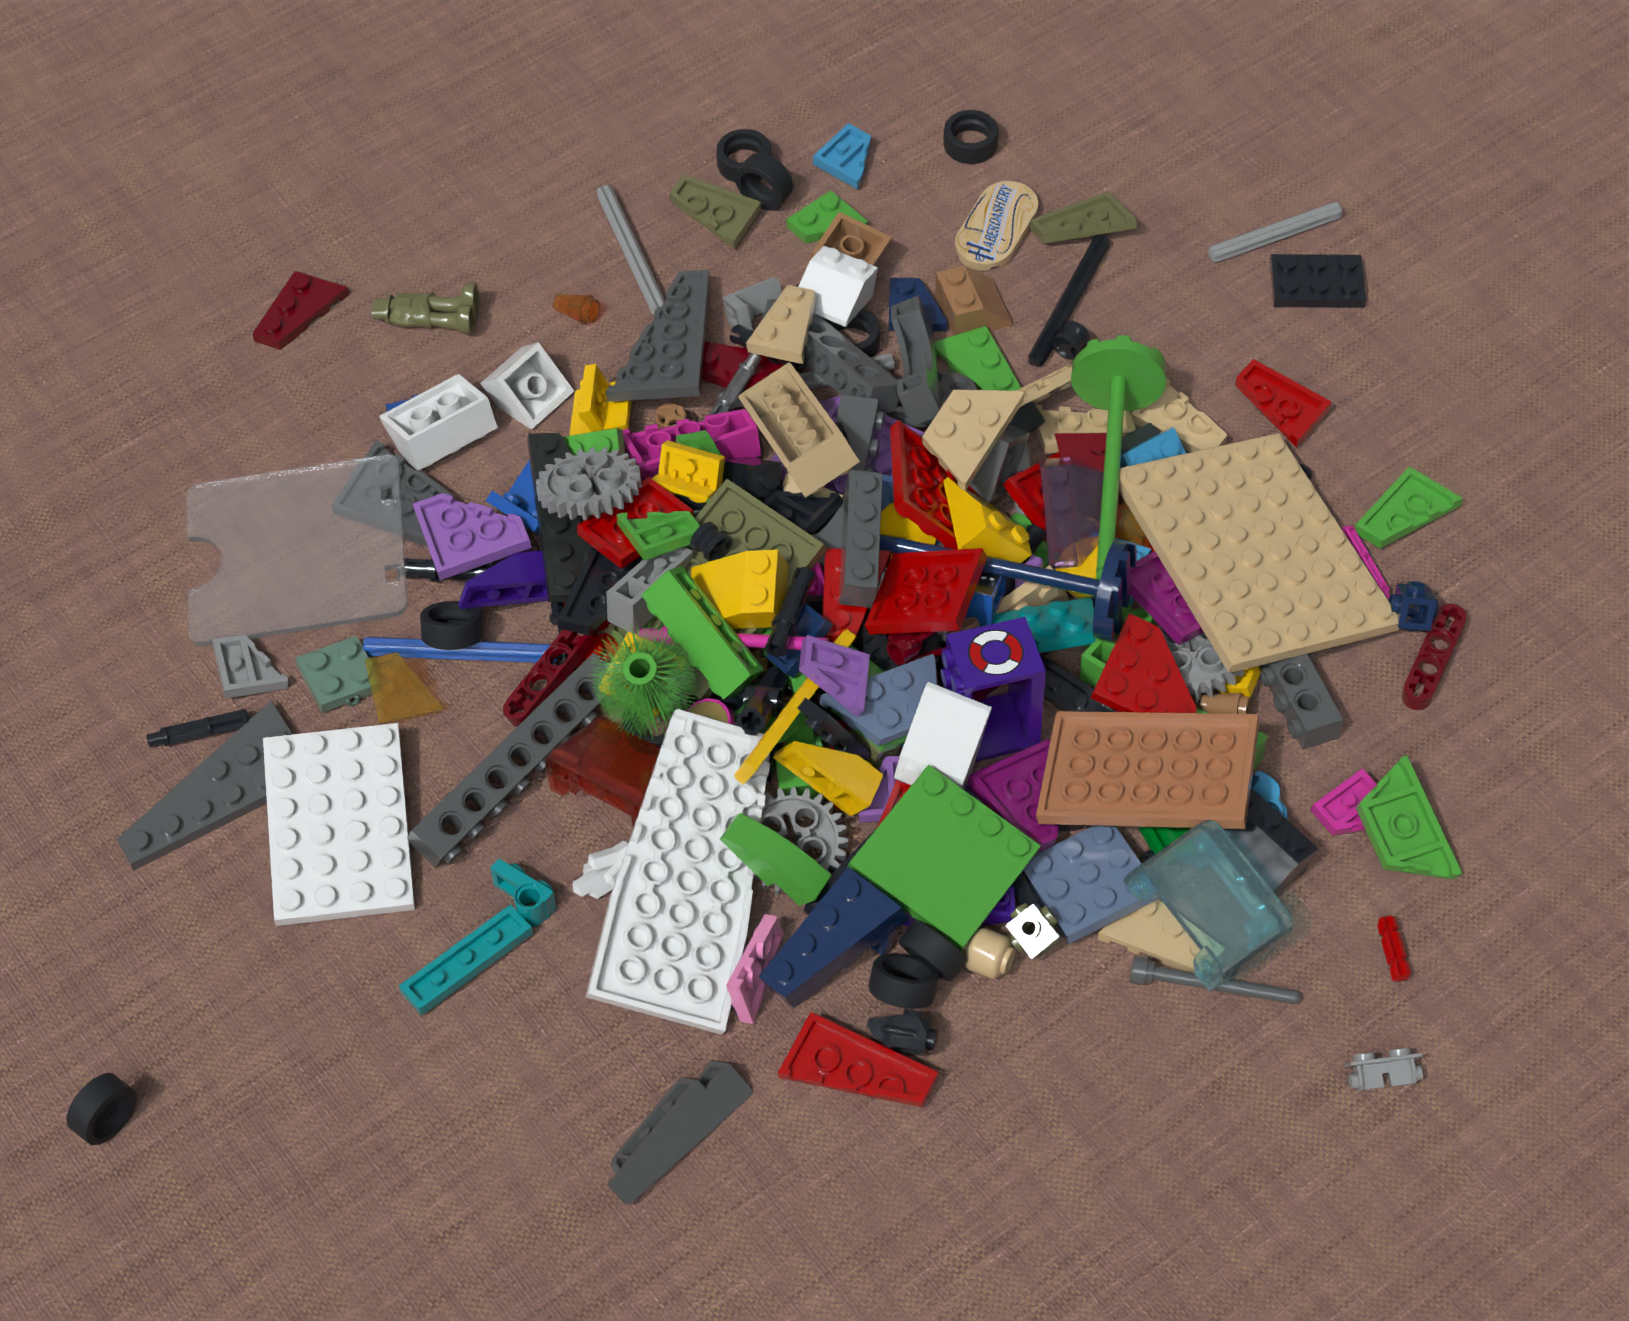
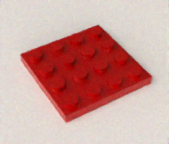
M898 420L890 427L894 508L901 517L910 519L919 526L922 532L928 536L932 535L944 547L958 550L943 483L947 477L958 483V480L949 470L945 471L939 464L938 458L927 450L923 445L922 437ZM969 485L967 489L972 493L976 494L977 496H979Z

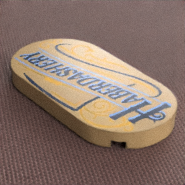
M1015 181L997 182L987 187L955 237V252L959 256L961 263L978 271H989L991 267L998 266L1000 268L1005 266L1011 260L1030 229L1029 220L1037 217L1038 198L1035 192L1027 185Z

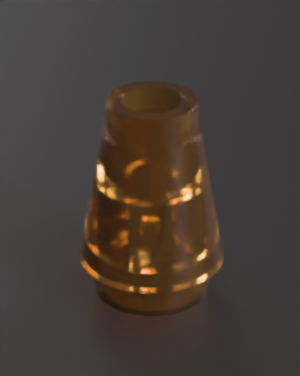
M558 293L554 298L553 308L555 311H559L582 324L595 322L598 318L600 303L592 295Z

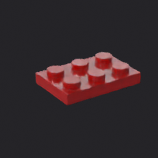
M650 477L641 482L642 487L638 488L639 495L633 496L632 503L623 502L624 509L614 507L612 508V515L601 512L600 518L597 519L592 515L577 525L578 536L621 569L640 557V554L617 525V514L627 513L628 519H646L647 512L671 513L673 511H689L693 516V510Z

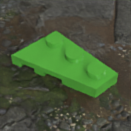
M986 326L934 342L936 357H942L948 363V368L953 372H959L971 379L976 385L977 390L1015 391L1021 388Z
M1409 466L1355 524V530L1360 537L1381 549L1460 507L1463 498Z

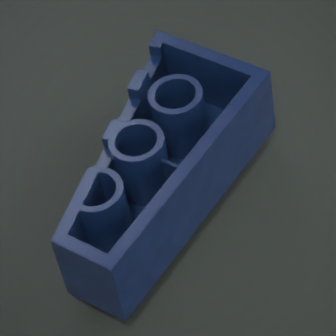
M848 867L758 977L772 992L795 1008L831 981L830 978L844 967L848 968L857 961L856 958L872 945L875 947L885 939L886 934L897 926L901 927L910 919L902 907Z

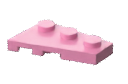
M764 914L726 984L731 997L732 1007L735 1008L740 1022L754 1024L767 987L758 976L779 952L784 938V932L778 916Z

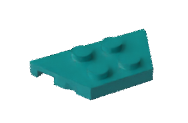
M1091 598L1065 602L1053 601L1048 605L1036 607L1024 606L1019 610L996 613L992 624L1026 617L1039 653L1092 644L1096 640L1093 637L1094 607ZM979 623V627L986 626V624Z

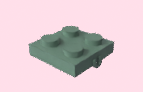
M357 636L295 658L296 666L321 713L345 704L349 707L355 706L361 698L383 691V683L365 650H363Z

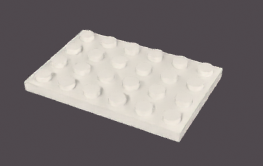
M398 723L263 738L275 925L281 926L415 910L410 848L407 839L408 825Z

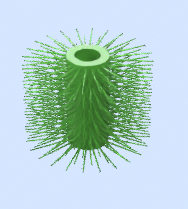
M638 626L637 639L632 630L636 653L630 642L633 654L631 653L620 633L624 646L620 642V652L617 649L615 650L618 657L608 656L612 660L611 663L606 661L602 662L607 664L595 663L609 668L593 667L605 670L598 671L599 674L605 675H590L596 677L611 676L597 678L606 680L591 679L603 682H594L596 686L602 687V689L593 687L598 689L596 691L602 693L600 694L601 696L596 695L599 698L597 700L600 704L604 705L602 707L605 711L609 708L614 711L609 720L614 715L613 722L620 714L621 716L618 721L624 716L623 720H626V724L632 716L634 722L638 725L640 717V724L642 719L649 728L651 719L650 735L652 723L658 735L653 709L660 722L656 711L657 707L668 727L665 716L672 715L670 711L674 712L676 710L671 704L675 703L677 706L686 709L687 707L676 702L679 699L688 701L683 698H696L680 693L698 691L689 688L699 686L690 685L692 687H682L683 685H689V683L682 682H697L690 681L694 680L690 678L692 676L685 675L691 674L695 676L692 673L694 669L683 660L687 657L681 653L678 654L681 652L680 648H678V651L676 650L678 645L673 644L669 648L671 640L665 646L666 642L662 643L665 636L658 645L656 638L660 630H658L656 637L652 633L649 645L650 634L648 639V630L646 635L645 628V641L642 639L640 648L641 632L638 641ZM642 722L641 732H642V727H643V734H644V725H643V722Z

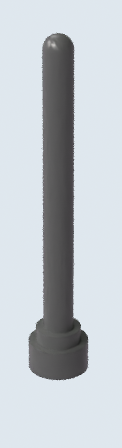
M1134 955L1130 975V983L1144 985L1145 982L1152 983V980L1288 1004H1297L1301 1000V994L1296 990L1155 966V962L1148 961V957Z

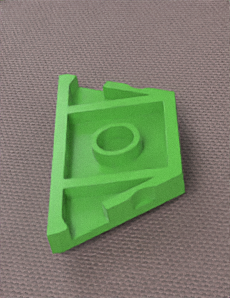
M1402 756L1357 805L1356 810L1384 870L1457 879L1462 874L1461 869L1408 756Z

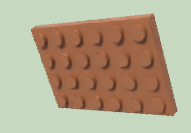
M1056 711L1036 813L1038 824L1245 829L1259 730L1258 714Z

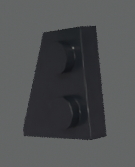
M775 491L764 504L812 535L843 504V501L838 493H831L829 498L815 497L814 494H810L805 498L802 492Z

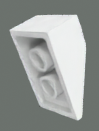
M927 682L900 754L894 778L912 785L929 764L964 790L972 772L992 707Z

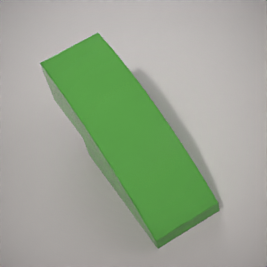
M741 813L736 814L720 837V840L767 886L776 883L799 906L814 901L831 876L799 847L770 828Z

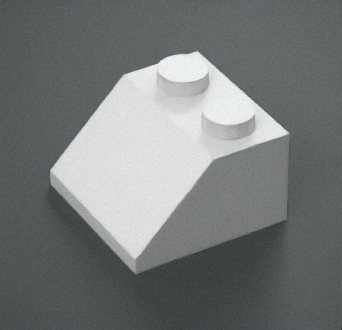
M823 246L810 260L798 287L815 290L816 304L814 314L846 327L873 297L878 267L868 264L864 260L841 253L837 249Z
M539 342L521 347L480 383L499 409L529 429H533L574 392Z

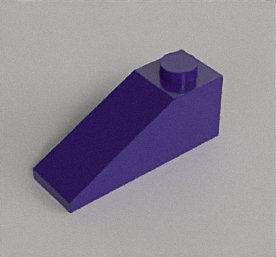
M542 551L514 553L467 581L458 603L459 608L466 609L548 601Z

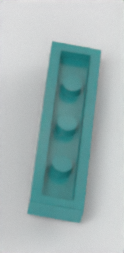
M510 904L399 985L400 993L422 1016L533 934L532 927Z

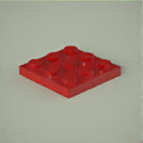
M984 549L893 553L865 623L869 635L960 631L987 560Z

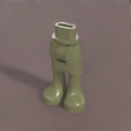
M466 283L462 288L461 295L458 297L435 296L434 293H396L395 296L388 294L386 298L374 299L372 318L384 319L386 324L405 328L425 327L431 329L432 326L457 330L463 334H473L476 329V318L479 315V288L477 283ZM431 311H439V312H447V313H436V312H431Z

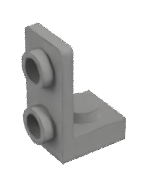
M772 277L723 296L722 300L728 324L731 327L740 324L753 331L751 321L754 320V316L765 312L767 300L778 299L782 293L779 279Z

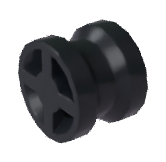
M1068 321L1062 327V333H1058L1053 338L1052 345L1061 357L1073 360L1081 352V348L1087 346L1091 339L1090 333L1082 324Z
M706 522L694 532L690 545L695 551L703 552L704 558L710 562L724 558L728 554L732 546V539L726 533H719V528L713 522Z

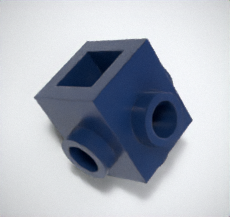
M1408 581L1407 584L1397 583L1395 594H1390L1389 597L1392 612H1396L1398 616L1397 627L1410 631H1431L1433 618L1436 617L1438 612V599L1435 598L1430 587L1419 581Z

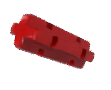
M1392 915L1382 916L1378 919L1377 928L1379 935L1383 937L1381 943L1387 964L1391 966L1389 968L1391 979L1395 982L1406 981L1410 979L1411 969L1409 962L1405 960L1407 954L1401 933L1397 931L1399 929L1397 919Z

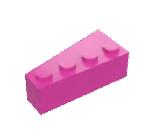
M746 409L707 415L704 421L700 422L689 421L688 419L676 421L677 426L658 429L657 424L645 426V431L630 433L629 429L623 430L625 453H628L629 459H635L636 465H639L641 482L648 477L653 478L659 473L661 446L667 440L676 443V435L706 430L725 459L761 456L758 427Z

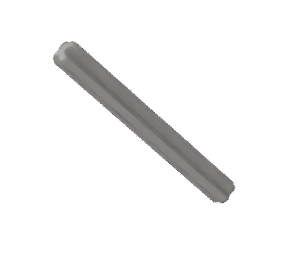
M1334 201L1208 247V256L1212 262L1216 263L1342 217V207L1338 202Z

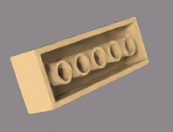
M790 362L738 395L747 412L805 498L810 494L820 492L827 483L838 476L849 473L853 466L860 462L839 428Z

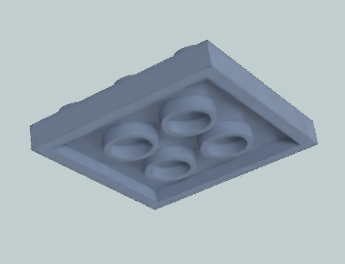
M1094 825L1036 854L1023 870L1043 904L1048 906L1059 920L1056 926L1068 944L1161 898L1160 889L1116 826Z

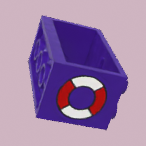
M1026 617L946 634V649L941 651L945 666L944 669H941V677L945 689L972 699L973 691L1008 684V693L984 698L980 701V703L990 706L992 709L975 762L1021 752L1040 743L1046 670Z

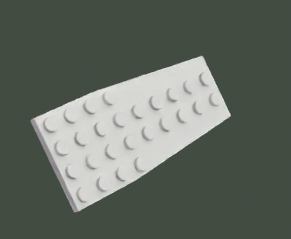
M680 709L674 711L609 899L586 998L720 1035L725 1032L732 1003L726 984L742 957L748 931L753 894L751 888L755 873L720 840V837L736 814L741 813L759 823L761 822L762 809L766 795H764L766 777L769 775L770 753L744 785L734 778V774L764 734L747 735L738 726Z

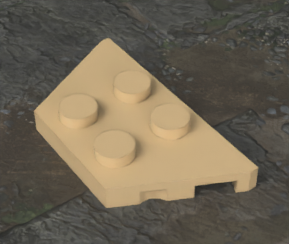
M953 390L922 436L923 445L931 454L938 458L939 464L945 471L949 470L958 480V486L962 490L966 491L1024 401V392Z

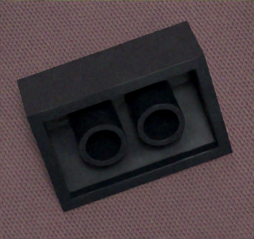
M1252 788L1250 790L1245 829L1190 828L1186 834L1262 905L1301 876L1319 849Z

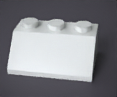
M460 374L449 378L379 416L403 458L417 471L433 465L437 460L459 451L461 447L476 439L483 438L487 433L498 428L488 397Z

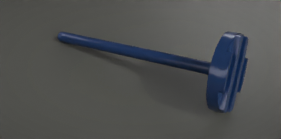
M880 534L879 550L891 551V553L955 550ZM1114 540L1108 551L1100 580L987 556L982 572L1097 596L1093 616V637L1114 642V633L1119 634L1123 626L1122 607L1128 608L1130 601V567H1136L1137 547L1135 544Z

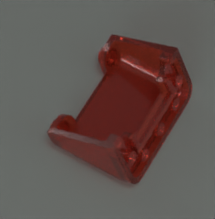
M597 718L554 748L545 759L549 788L563 797L569 789L575 795L580 790H583L630 815L632 825L634 826L660 748L641 738L639 740V737L632 736L626 730L618 728V725L614 721L612 722L611 719Z

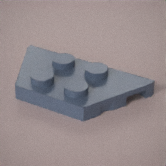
M931 654L868 677L864 711L859 716L853 715L827 693L821 695L819 703L825 709L830 706L845 717L843 722L853 729L861 731L868 740L877 746L907 736L927 682L937 685L935 657Z

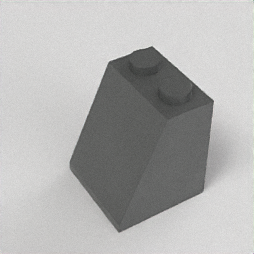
M1008 424L970 483L973 490L983 500L990 503L1007 493L1003 484L1008 478L1016 475L1030 432Z

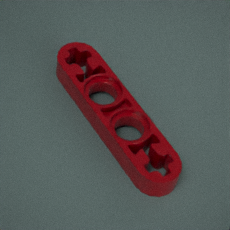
M1450 603L1438 609L1437 615L1432 622L1431 631H1428L1405 681L1401 698L1406 707L1412 710L1427 708L1431 704L1466 622V612L1459 605ZM1452 617L1455 620L1452 622L1450 630L1445 629L1446 620ZM1441 639L1449 647L1437 649L1431 644V641ZM1427 663L1432 664L1438 671L1434 674H1427L1420 669V666ZM1419 683L1424 685L1423 692L1419 697L1414 696L1413 694L1416 692Z
M568 630L560 632L504 703L503 713L513 726L518 727L568 678L596 642V630L590 636L585 634L583 636H576L578 633ZM568 654L567 660L559 666L553 665V661L558 655ZM547 679V685L542 690L533 691V686L537 681ZM529 695L533 700L531 701L528 697L526 699V696ZM518 708L521 709V710L524 709V711H523L522 713H520V712H516V713H515V711H516Z

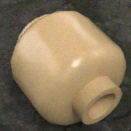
M980 928L961 952L968 959L965 966L969 971L990 979H996L1001 974L1006 975L1009 972L1015 958L1016 949L1012 947L1008 936L987 928Z

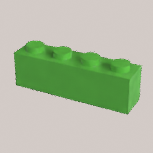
M683 566L667 570L641 595L647 602L648 610L663 622L667 628L668 635L671 634L670 638L673 641L677 640L676 643L678 644L681 641L680 645L683 646L682 648L690 656L688 660L691 661L693 667L703 673L708 680L710 689L716 695L721 696L723 700L740 693L747 684H750L764 671V668Z

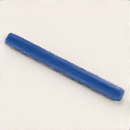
M365 637L363 650H365L367 656L536 663L551 644L479 641L471 647L458 650H443L427 646L421 639Z

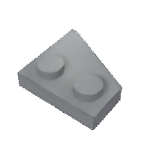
M245 634L212 639L224 698L288 689L287 676L284 673L280 675L271 666V660L263 652L258 651L255 648V644Z

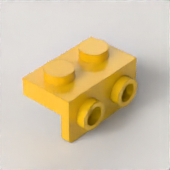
M667 440L661 446L659 473L651 479L671 494L684 495L693 502L705 503L708 499L712 498L722 485L725 457Z

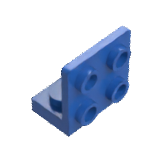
M529 459L509 492H505L503 496H500L492 490L486 502L506 515L510 513L520 516L524 526L539 535Z

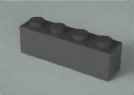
M849 471L844 490L839 604L870 608L873 605L878 587L883 473Z

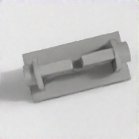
M1410 1048L1389 1050V1057L1375 1059L1374 1052L1353 1055L1354 1062L1344 1064L1343 1066L1344 1068L1353 1067L1354 1074H1348V1082L1351 1089L1357 1088L1358 1091L1383 1088L1382 1074L1388 1073L1390 1087L1416 1084L1417 1080L1423 1079V1071L1420 1065L1415 1066L1414 1059L1423 1057L1422 1053L1411 1054Z

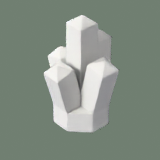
M622 841L612 848L589 854L588 863L584 864L583 876L573 881V892L582 897L588 894L598 899L613 890L628 843Z

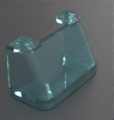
M1205 820L1194 826L1133 869L1123 880L1131 893L1144 902H1149L1158 896L1198 946L1200 951L1194 958V972L1209 992L1266 959L1293 928V921L1288 910L1222 827L1213 820Z

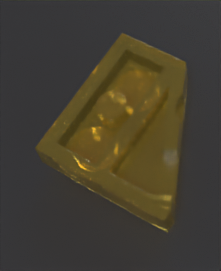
M397 652L364 659L379 725L442 712L441 704L432 697L416 674L412 673L407 667V663Z

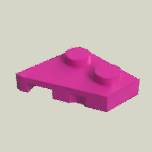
M1362 768L1314 803L1310 811L1332 835L1365 831L1356 807L1377 784Z

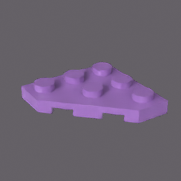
M444 493L412 504L440 580L532 548L520 516L510 513L508 516L495 513L493 508L474 502H469V504L455 501L454 496Z

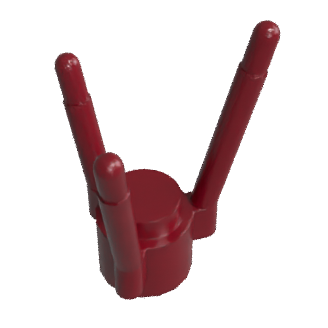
M922 632L919 635L915 633H893L888 636L887 652L893 662L903 665L931 654L934 657L942 656L941 651L946 649V647L919 654V650L922 649V641L936 632Z

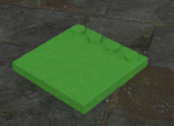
M928 764L849 862L848 867L897 903L912 917L938 932L962 951L1041 846Z

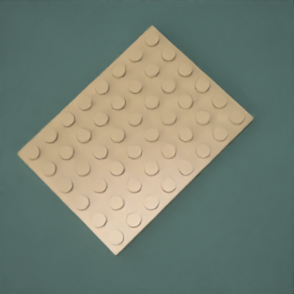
M1279 433L1120 468L1119 492L1228 673L1399 630L1396 612H1392L1389 601Z

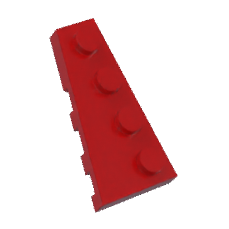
M810 1012L777 1072L778 1077L782 1079L922 1108L939 1078L937 1071Z

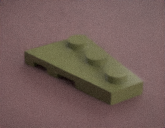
M684 174L669 193L671 203L733 249L736 248L762 210L760 201Z
M1108 191L1029 220L1030 230L1044 244L1137 228L1136 218Z

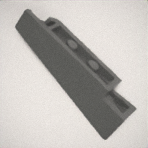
M710 1061L697 1080L680 1077L614 1155L611 1161V1168L616 1174L608 1182L607 1186L623 1203L630 1205L746 1101L753 1093L751 1087L730 1063Z

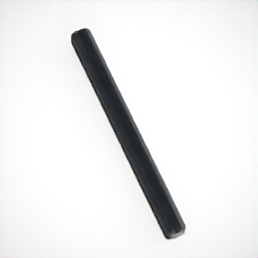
M1101 234L1094 236L1028 355L1029 364L1037 367L1044 365L1053 348V338L1058 333H1061L1062 327L1070 318L1109 247V238L1107 236H1102Z

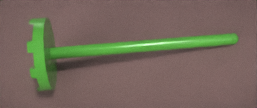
M1117 335L1116 340L1099 341L1098 338L1091 340L1087 343V347L1072 362L1071 383L1076 394L1086 403L1099 409L1108 410L1096 579L1099 580L1108 551L1115 540L1124 411L1139 410L1151 405L1160 398L1166 386L1167 364L1162 353L1156 347H1153L1152 350L1143 344L1132 341L1131 337L1127 335Z

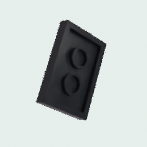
M1271 254L1270 271L1273 307H1365L1366 295L1361 255Z

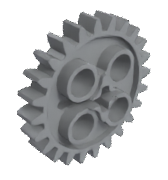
M591 447L587 453L578 449L577 455L574 456L567 452L565 453L566 459L554 458L555 465L546 464V471H540V479H536L538 500L541 501L542 508L548 507L550 514L557 512L559 518L569 514L570 520H574L578 515H582L583 520H587L589 515L592 514L598 519L601 516V512L612 515V508L624 509L623 502L632 503L633 496L639 495L638 488L642 487L639 465H636V460L629 459L628 453L620 455L618 449L608 453L607 447H604L600 452H596L595 448Z
M1156 625L1160 628L1190 694H1194L1196 700H1200L1201 693L1204 692L1212 698L1213 690L1216 688L1224 693L1226 692L1225 683L1236 685L1235 675L1244 676V670L1228 673L1204 632L1178 645L1161 626Z
M792 787L788 796H785L783 790L778 788V798L775 799L770 794L765 793L766 804L762 809L761 824L764 826L777 825L781 829L778 834L788 840L783 816L785 814L789 815L797 847L804 852L811 848L820 850L822 855L814 860L829 874V871L834 872L840 866L836 860H846V852L841 849L848 847V839L841 836L847 833L846 825H838L842 821L841 813L831 815L834 809L832 802L822 806V794L817 795L812 800L810 799L808 788L802 796H797L795 787ZM802 817H809L814 820L811 826L805 828L796 824L797 820ZM754 874L752 882H755L760 878L756 874ZM762 881V889L765 891V890L768 889L771 885L767 886V885ZM774 883L772 885H775V895L778 896L782 889Z

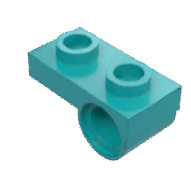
M499 858L490 867L494 886L514 898L516 911L531 927L542 924L556 911L554 891L549 884L543 880L536 881L526 875L520 866L514 863L509 865ZM531 902L537 903L533 906H525L526 904Z

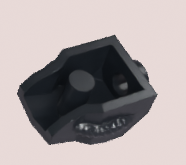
M904 1009L903 1014L881 1015L868 1019L867 1027L872 1036L886 1048L896 1052L927 1057L928 1050L934 1051L937 1030L931 1029L932 1022L924 1018V1012Z

